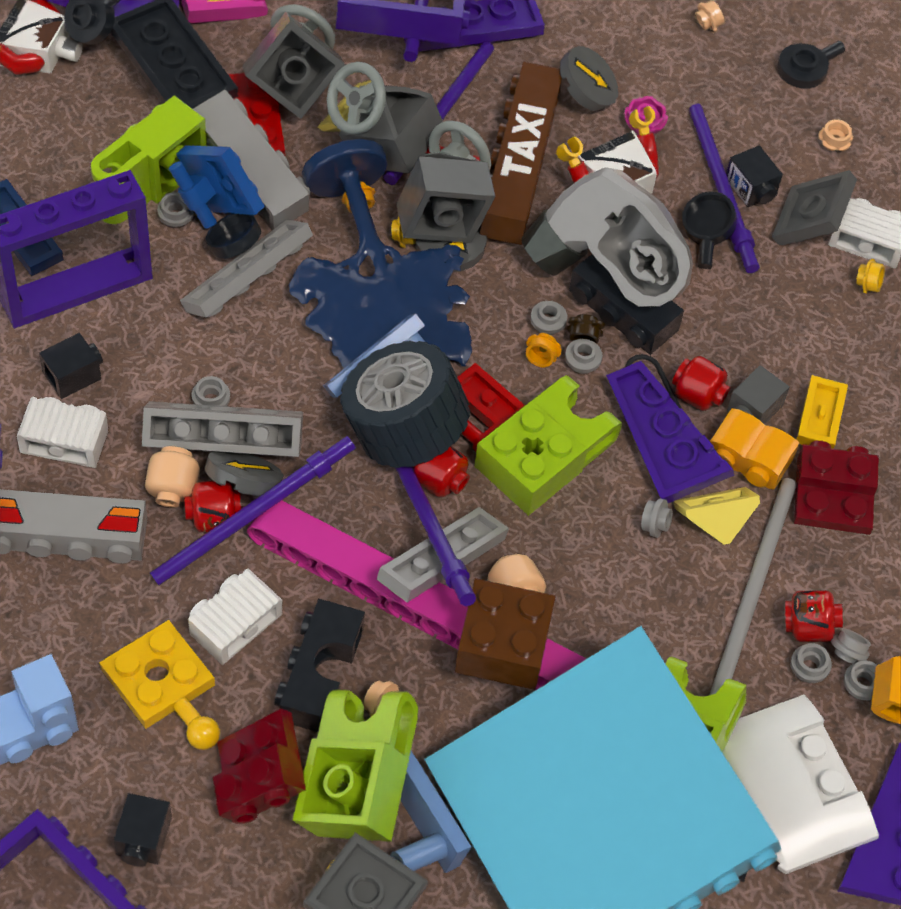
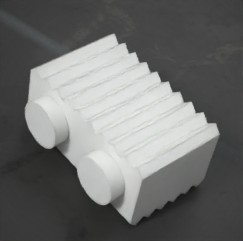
M850 198L839 230L832 233L828 245L866 259H875L878 263L896 268L901 257V212L897 210L888 211L873 206L869 201L862 198Z
M31 397L17 434L19 451L28 455L96 468L108 433L107 416L104 411H100L91 405L75 407L72 404L67 405L52 397H45L43 399Z
M245 569L243 574H239V576L234 574L228 577L221 585L219 594H215L213 599L201 600L193 607L189 614V634L221 665H224L282 615V599L249 569Z

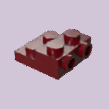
M813 441L809 445L803 444L797 458L794 524L870 535L873 530L874 495L878 489L879 455L869 454L868 449L861 446H853L845 451L831 449V445L825 441Z
M279 709L217 742L222 772L213 776V783L220 817L230 819L236 824L249 823L257 819V814L269 808L284 806L290 802L291 797L306 790L291 712Z

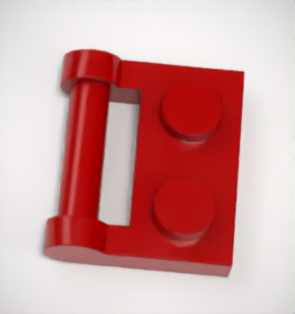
M474 363L457 378L468 399L470 412L489 428L483 433L467 420L468 425L461 434L473 444L472 448L476 452L477 444L525 405L478 364Z

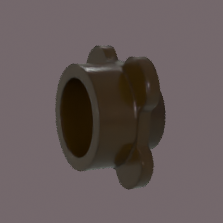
M580 314L576 317H570L568 320L570 325L567 326V331L570 332L569 338L572 341L587 339L597 344L599 337L603 336L601 329L605 328V323L598 320L595 316Z

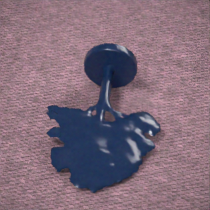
M365 139L346 140L327 146L315 153L305 163L302 170L305 185L310 189L311 193L321 197L343 196L346 192L359 233V249L355 255L337 264L329 260L309 257L303 260L297 267L289 283L290 294L297 298L301 304H307L312 298L318 299L317 307L306 316L305 325L321 334L324 340L332 341L331 351L334 356L338 357L341 366L345 368L407 316L416 314L425 325L418 331L423 340L430 345L439 347L442 352H445L448 359L458 361L461 366H467L466 363L473 352L469 326L465 322L447 321V314L452 310L453 304L466 305L470 298L467 292L460 286H447L454 270L460 271L464 260L460 256L461 248L457 245H445L443 248L418 252L412 251L407 255H401L393 247L383 244L377 234L366 196L360 183L365 182L366 186H371L385 173L388 162L383 147L377 142ZM389 254L393 259V263H388L385 255ZM370 256L375 267V273L373 276L363 277L359 274V266L365 257ZM349 265V269H344V268H343V267Z

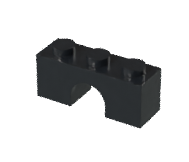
M593 254L572 270L569 291L574 299L580 304H587L599 314L600 319L606 325L614 326L626 335L629 343L635 348H642L651 355L679 331L684 313L680 306L672 300L661 306H637L624 297L609 271Z
M318 598L314 611L306 612L300 634L304 635L301 647L294 646L287 667L292 672L288 683L280 682L274 705L292 713L294 726L319 732L328 694L333 690H340V682L323 677L316 669L321 663L328 660H340L352 664L364 631L365 611Z

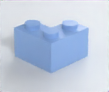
M52 654L11 671L16 690L0 696V765L8 761L10 763L24 761L32 755L33 750L47 744L51 746L62 744L70 739L74 732L78 731L72 695Z

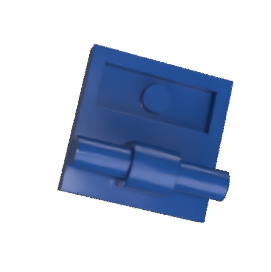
M185 145L176 153L180 161L173 163L169 167V171L180 187L178 193L190 211L194 210L205 229L212 227L217 222L212 212L257 215L265 207L258 195L256 185L248 178L241 166L239 156L231 147Z

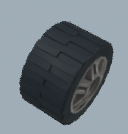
M403 341L402 343L387 345V347L372 352L367 358L362 359L354 370H351L341 389L340 403L343 407L342 410L360 444L370 459L383 466L388 465L394 468L402 466L411 467L433 460L434 457L443 454L452 444H455L468 425L467 420L470 417L469 402L445 352H442L436 345H430L427 342Z

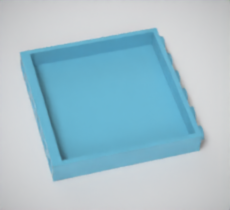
M641 626L424 759L509 909H699L702 906L700 900L716 891L717 895H721L731 890L740 882L738 878L740 875L752 868L756 872L765 869L777 860L776 853L782 850L778 838Z

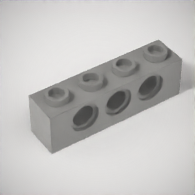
M149 401L143 410L142 446L159 448L175 446L189 450L299 457L302 444L303 412Z

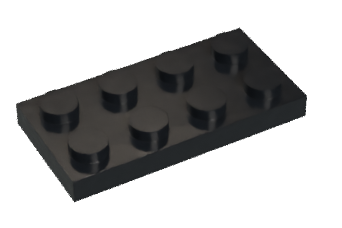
M154 0L115 17L110 33L162 104L176 96L193 109L223 90H226L233 99L238 97V87L173 0Z

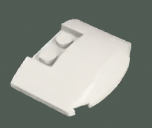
M805 695L739 718L722 752L778 838L782 850L776 853L778 857L776 861L780 862L777 869L784 874L874 841L879 837L863 792H858L823 726V717Z

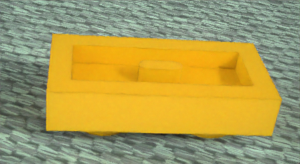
M814 375L811 376L796 437L800 445H809L813 441H825L831 445V449H834L848 384Z

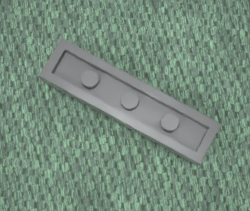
M285 220L256 242L250 249L240 254L182 298L180 302L185 311L205 318L219 313L223 308V304L228 300L246 292L250 288V284L258 277L272 272L279 261L287 255L298 252L303 247V243L313 236L308 223Z
M480 507L443 529L456 558L463 561L465 565L504 541L509 530L507 526ZM429 538L380 567L377 580L406 602L411 601L444 578L441 573L442 564Z

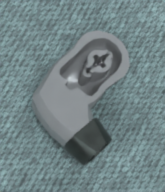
M604 167L585 175L564 190L552 206L544 210L522 236L524 249L532 260L543 271L555 276L587 255V250L590 249L595 258L609 271L624 297L637 306H661L681 296L690 284L693 259L689 246L673 217L659 199L642 188L622 170Z

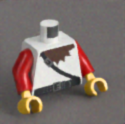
M17 0L0 28V66H4L15 75L35 72L51 73L60 57L77 62L82 53V42L70 39V35L65 27L64 16L47 0Z
M650 106L644 108L645 122L640 120L637 109L631 112L629 122L634 128L639 130L638 135L631 131L583 153V144L577 137H572L567 141L571 152L565 143L559 145L556 150L557 157L563 162H569L570 166L567 169L573 182L576 183L585 175L606 167L622 170L637 184L652 194L655 180L659 175L654 132L649 131L648 126L655 119L653 108Z

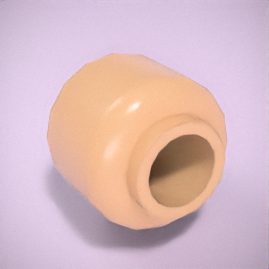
M175 446L163 447L160 452L154 453L149 460L145 489L156 498L157 504L165 507H178L180 502H184V496H192V488L198 482L200 466L189 450Z
M513 554L504 556L493 565L488 573L487 581L545 593L546 584L544 578L533 560L526 555Z

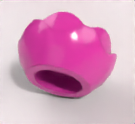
M651 96L633 99L630 105L625 108V121L628 127L637 134H639V130L634 128L629 122V116L635 109L638 110L640 120L645 122L644 108L647 106L653 108L655 119L648 126L649 131L654 132V134L661 131L667 123L668 115H666L665 106Z

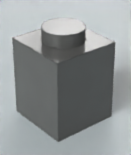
M759 365L733 391L727 412L729 413L731 408L742 410L756 417L765 425L783 407L790 386Z

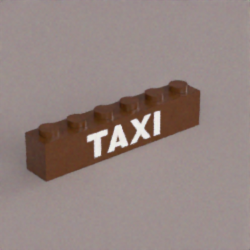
M523 61L520 75L513 74L509 94L514 95V98H507L503 113V119L508 121L507 124L500 123L496 144H501L500 149L493 148L490 169H493L494 173L490 175L495 198L481 223L480 235H484L489 239L522 245V236L526 231L560 95L562 77L559 68Z

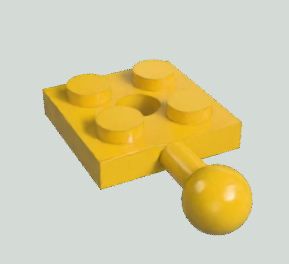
M169 620L99 662L102 672L145 729L176 711L188 726L186 732L187 739L194 748L207 750L218 742L220 728L217 722L210 717L200 716L190 703L191 700L215 686L214 676ZM154 667H163L169 671L168 675L162 680L153 681L146 677L148 671Z

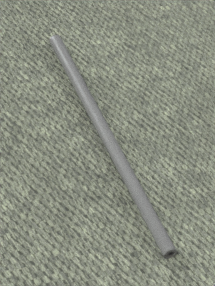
M782 479L709 695L715 694L726 679H732L797 485L793 479Z

